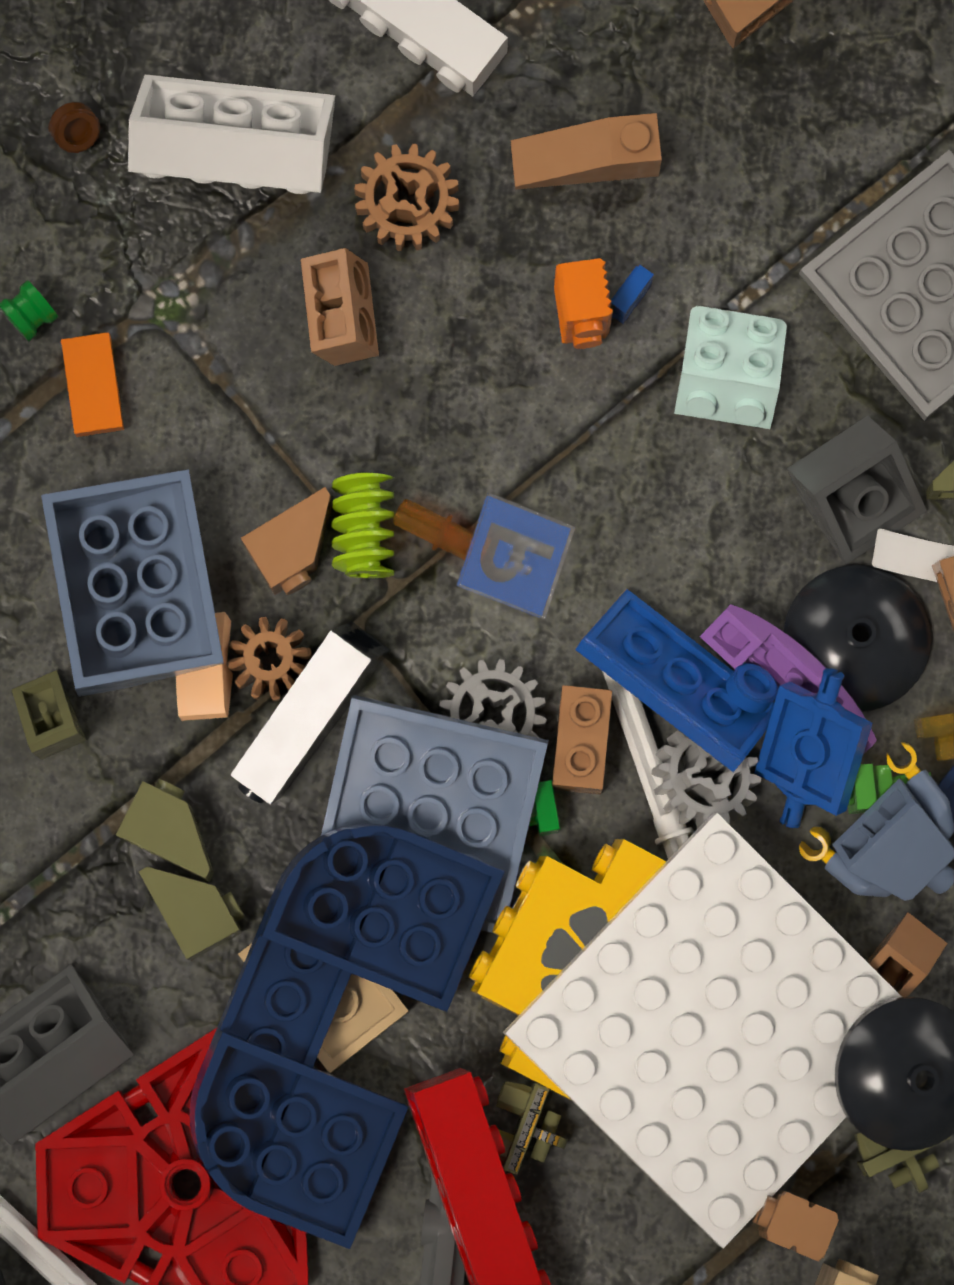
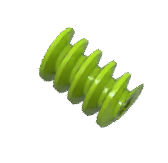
M353 473L341 476L332 482L334 492L343 495L332 501V508L334 511L344 514L334 518L332 521V528L343 533V535L332 540V547L334 550L345 553L333 558L332 567L344 572V575L347 577L385 578L394 576V570L380 566L381 560L394 556L393 550L380 546V541L394 537V531L380 527L381 521L394 517V512L380 507V502L394 498L393 492L380 488V483L393 479L390 475Z

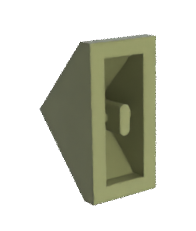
M57 670L11 689L31 752L39 759L43 760L87 741Z

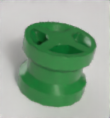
M29 280L20 285L19 293L14 298H5L0 302L1 311L28 342L36 337L37 329L44 323L52 324L59 318L50 304Z

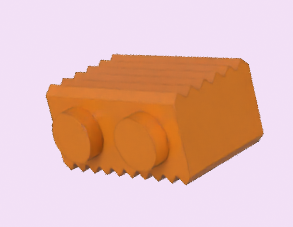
M601 258L556 265L554 291L561 339L564 344L573 343L576 349L599 346L603 343L602 339L606 338L610 332L613 310L610 309L611 300L609 299L610 291L608 290L609 281L606 280V262Z

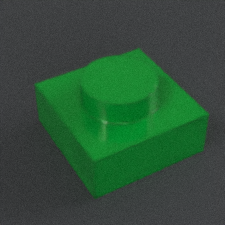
M551 780L539 782L529 826L538 825L539 836L556 834L560 831Z

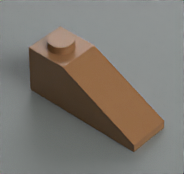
M657 113L608 117L511 140L515 190L659 176L662 158Z

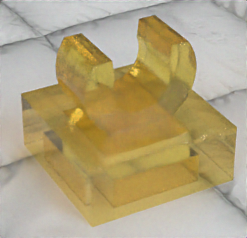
M954 713L914 719L917 739L934 737L937 761L954 759Z

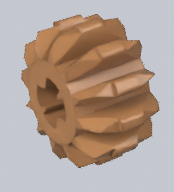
M267 617L259 618L261 633L255 635L248 625L241 627V631L248 640V643L231 641L229 647L235 653L243 655V657L231 659L227 664L231 671L245 670L235 680V684L239 689L248 686L255 680L251 690L252 698L259 700L263 695L265 686H268L272 700L279 701L281 699L279 685L284 683L287 689L290 690L295 683L291 678L292 674L299 676L305 668L304 665L298 664L296 661L307 660L312 657L310 648H295L304 639V634L301 630H296L285 638L288 630L287 620L280 619L275 631L271 632ZM268 648H275L279 659L282 661L277 668L271 664L272 670H263V664L258 658L259 654L264 650L266 655H268Z

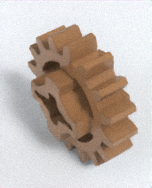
M417 144L411 145L408 154H401L398 145H392L391 158L386 159L377 152L374 154L376 168L372 169L366 166L361 168V176L367 184H355V195L365 199L355 204L356 213L363 216L369 215L363 222V229L367 233L378 228L377 240L379 244L383 245L391 237L395 239L397 251H402L405 241L412 240L417 251L422 250L423 237L428 236L437 243L440 241L437 227L440 225L451 229L453 226V219L446 212L459 210V200L449 196L459 191L458 181L452 179L445 180L451 173V166L448 162L438 167L435 166L436 152L434 150L428 152L423 158L419 156ZM401 169H415L419 172L411 173L402 171ZM382 181L387 192L386 196L381 198L376 206L374 202L375 192ZM397 187L408 196L415 193L416 207L405 199L399 202ZM438 189L440 195L439 203L432 215L427 201L434 196V191ZM397 221L411 223L413 226L404 227L395 225L394 223H396Z

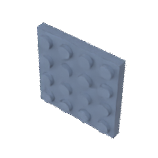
M353 695L321 836L346 826L381 824L414 833L505 871L481 928L483 931L493 933L494 925L506 905L510 907L549 740Z

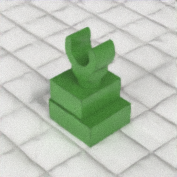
M860 764L848 804L849 814L865 813L898 779H901L906 784L909 781L905 775L892 777L889 765L873 766V764Z

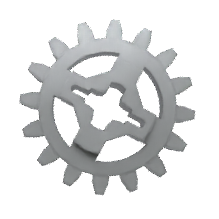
M501 659L496 664L495 670H488L484 660H479L478 673L474 675L463 667L460 670L463 683L459 686L456 683L448 682L446 685V689L454 696L453 699L442 700L439 705L440 709L451 713V718L460 719V705L465 695L468 694L474 705L472 715L465 719V721L518 733L512 723L513 712L519 709L522 704H525L526 721L520 734L537 738L539 737L532 731V728L543 727L546 723V718L535 714V710L542 708L546 704L545 698H532L531 693L537 688V681L534 679L524 684L520 681L523 668L518 666L509 674L505 672V662ZM484 682H501L512 688L505 692L488 690ZM489 702L495 708L506 704V708L501 712L502 723L497 725L492 719L487 720L485 723L483 721L480 722V719L484 716L483 705Z
M677 730L667 738L669 746H662L655 754L664 763L658 764L651 770L652 775L663 779V783L654 789L655 795L667 794L670 799L665 804L664 811L667 813L677 808L681 811L679 824L684 825L692 818H695L697 829L712 813H718L728 824H730V819L737 821L746 814L743 806L748 807L757 799V796L748 789L754 788L761 783V777L750 774V768L759 762L758 758L745 757L733 773ZM685 751L686 755L682 757L684 768L681 773H678L679 760ZM699 772L701 774H710V776L720 774L713 780L709 777L703 778L702 776L693 778ZM734 779V789L731 795L729 784Z

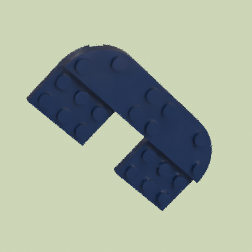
M357 824L330 831L309 843L293 858L282 873L272 894L197 1075L190 1101V1128L197 1154L209 1175L229 1197L255 1213L351 1249L408 1106L313 1068L351 973L448 1012L505 871L414 833L381 824Z

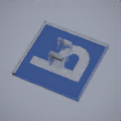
M487 493L456 586L540 619H545L575 527L492 493Z

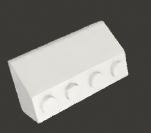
M145 74L129 118L128 172L143 173L150 178H163L166 176L190 178L197 183H212L214 181L236 183L249 189L264 186L287 189L295 194L321 193L327 169L335 95Z

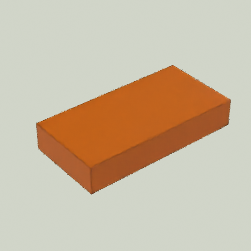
M110 333L61 339L75 436L82 437L124 430Z

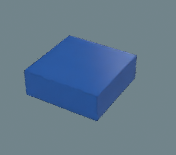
M641 265L633 269L611 299L610 309L613 310V318L622 324L625 323L650 289L654 276L653 273Z

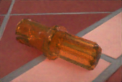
M404 499L401 502L393 519V523L396 526L432 543V550L436 551L439 547L466 562L476 533L451 521L452 515L449 514L446 519L409 499ZM489 538L484 540L479 563L491 541Z

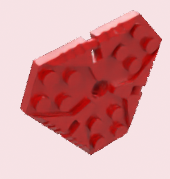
M217 1028L137 1078L136 1081L139 1085L125 1094L118 1090L35 1143L39 1239L123 1284L130 1279L139 1285H309L307 1232L255 1213L234 1201L212 1179L195 1149L190 1128V1101L197 1075ZM150 1102L158 1116L142 1125L134 1111ZM183 1169L196 1172L201 1180L199 1193L191 1199L182 1198L174 1189V1178ZM146 1246L162 1254L155 1269L139 1261Z

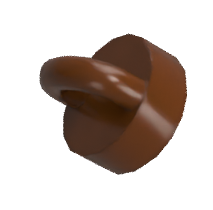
M70 102L62 105L54 112L48 124V129L61 149L70 153H79L86 151L94 145L99 137L100 123L87 105L80 102Z

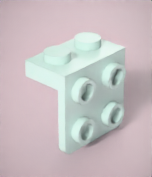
M703 306L693 307L690 312L674 414L771 429L780 389L786 323L781 319Z

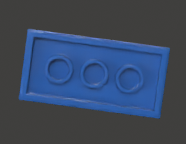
M628 589L625 590L586 634L575 649L733 773L767 730L774 702L762 713H750L735 705L726 691V682L733 673V670Z

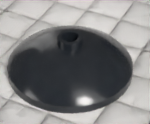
M841 566L828 570L812 579L801 589L792 602L783 628L784 633L802 645L825 668L838 670L837 673L842 672L844 674L841 685L854 700L861 712L883 708L904 696L919 680L930 654V624L919 598L898 577L871 566ZM857 625L866 627L869 631V639L866 642L856 641L852 636L853 627Z
M900 997L887 1000L872 1007L850 1027L840 1045L836 1058L835 1088L844 1114L862 1135L890 1149L913 1151L937 1145L954 1134V1011L940 1003L925 998ZM925 1070L928 1076L927 1082L924 1086L918 1088L915 1083L916 1076L919 1072Z

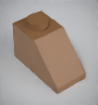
M326 487L241 537L246 550L274 595L283 590L286 595H290L306 586L312 580L309 574L317 569L332 509L331 495Z
M907 913L880 943L867 962L902 997H908L929 974L948 943L910 913Z

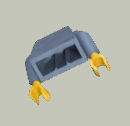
M905 742L901 743L911 754V760L907 765H895L888 753L886 754V759L891 770L899 774H905L909 780L906 784L901 779H898L832 844L836 852L830 848L831 838L829 833L825 829L816 826L810 829V833L821 841L823 848L813 850L803 841L799 845L800 854L804 859L808 861L822 860L826 863L824 869L856 895L888 897L893 894L906 901L913 899L925 886H928L936 894L946 892L954 883V870L948 866L954 859V847L949 841L954 832L950 802L927 770L920 771L916 765L917 755L914 748Z

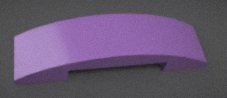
M730 604L700 636L734 669L737 666H741L744 662L755 664L764 668L772 675L778 689L779 685L790 681L812 693H818L823 670L826 668L789 635L749 611ZM841 685L837 702L846 710L865 719L854 700ZM872 729L864 753L877 741Z

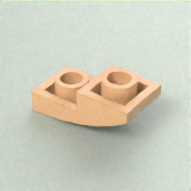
M226 612L215 613L224 664L176 676L178 716L181 721L227 718L229 715L233 673L227 666L232 621Z

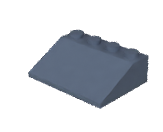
M189 469L41 495L74 686L78 697L130 688L224 664Z

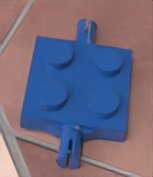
M826 668L823 670L818 693H812L790 681L779 685L758 758L759 762L756 765L754 774L774 783L787 796L783 813L780 817V823L782 825L786 824V827L789 828L800 827L806 804L816 805L835 816L847 810L871 731L872 722L846 710L837 702L844 674L842 672L837 673L838 670Z

